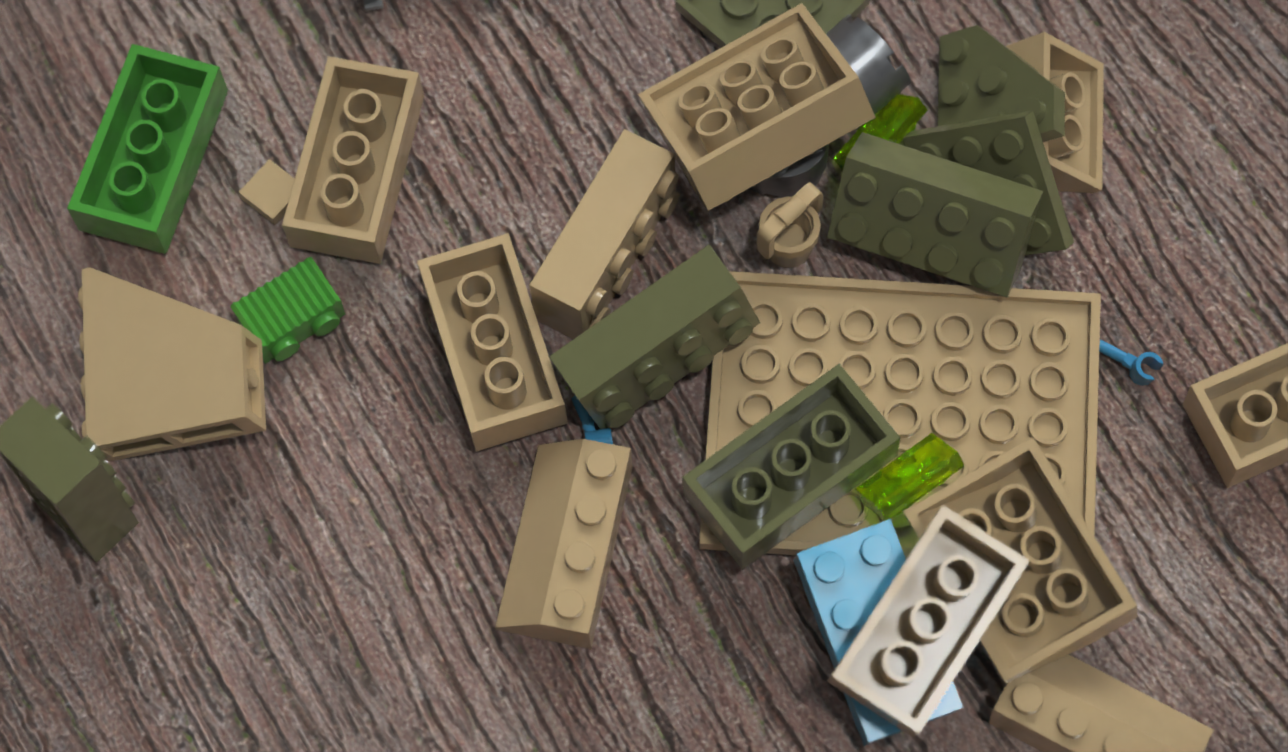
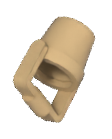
M811 182L804 185L792 197L788 196L774 200L761 213L759 230L757 232V250L764 258H770L773 263L780 267L793 268L805 263L819 240L821 223L818 212L823 207V193Z

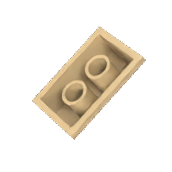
M1046 32L1007 45L1008 49L1015 52L1034 67L1037 72L1065 92V136L1043 142L1058 191L1097 193L1102 191L1104 64Z

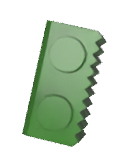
M307 257L303 262H298L295 267H290L287 272H282L279 277H274L271 282H266L262 287H258L246 297H241L239 301L233 302L230 306L238 324L262 340L263 362L265 364L272 359L283 361L291 357L298 351L300 342L313 334L323 336L330 333L339 325V318L346 315L340 298L312 257Z

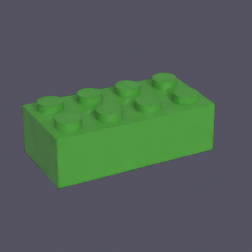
M136 44L131 45L67 207L79 231L167 254L228 93L219 66Z

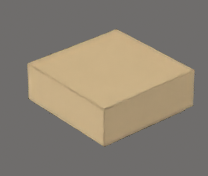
M269 159L238 193L244 202L272 224L276 225L285 216L295 178Z

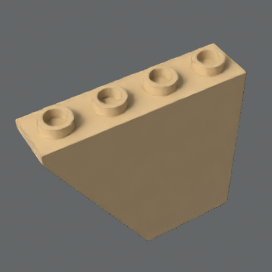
M91 267L82 269V287H80L78 292L79 304L83 311V331L80 333L79 343L84 355V375L81 378L80 385L85 399L86 420L82 424L83 438L85 436L90 438L107 457L105 460L110 462L266 431L262 340L235 322Z

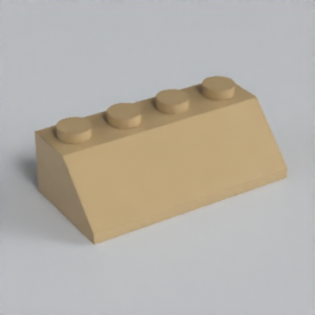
M587 439L538 445L497 617L496 630L592 649L633 468L631 448Z
M1069 654L1008 682L992 711L988 723L1042 752H1204L1213 732L1212 728Z

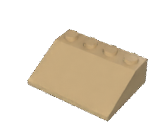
M803 3L638 94L670 151L675 154V159L690 185L708 211L876 118L858 75Z
M1033 437L903 511L920 539L942 505H945L1030 561L980 638L981 644L1005 684L1096 642L1138 617L1137 604Z

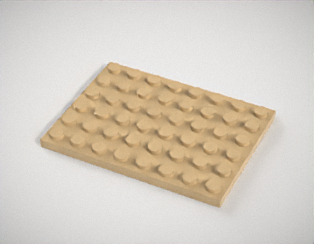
M729 271L742 288L760 324L753 328V332L747 339L736 345H728L714 355L706 459L838 364L844 368L901 437L898 456L766 553L796 555L798 552L891 519L907 559L919 538L904 515V510L1031 437L1035 439L1093 535L1095 534L1101 293L1012 288L1008 297H1004L968 285ZM701 519L700 549L727 551Z

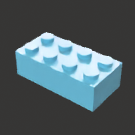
M891 519L798 552L793 560L834 669L906 560ZM954 682L951 683L926 723L955 713L963 708ZM844 693L863 746L903 732Z

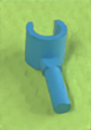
M1100 339L1099 352L1128 368L1129 375L1135 384L1143 386L1155 380L1154 377L1142 371L1141 363L1147 364L1152 369L1159 370L1163 366L1160 356L1153 352H1145L1136 357Z
M576 396L572 397L571 400L582 423L585 439L613 444L611 428L595 430L592 417Z

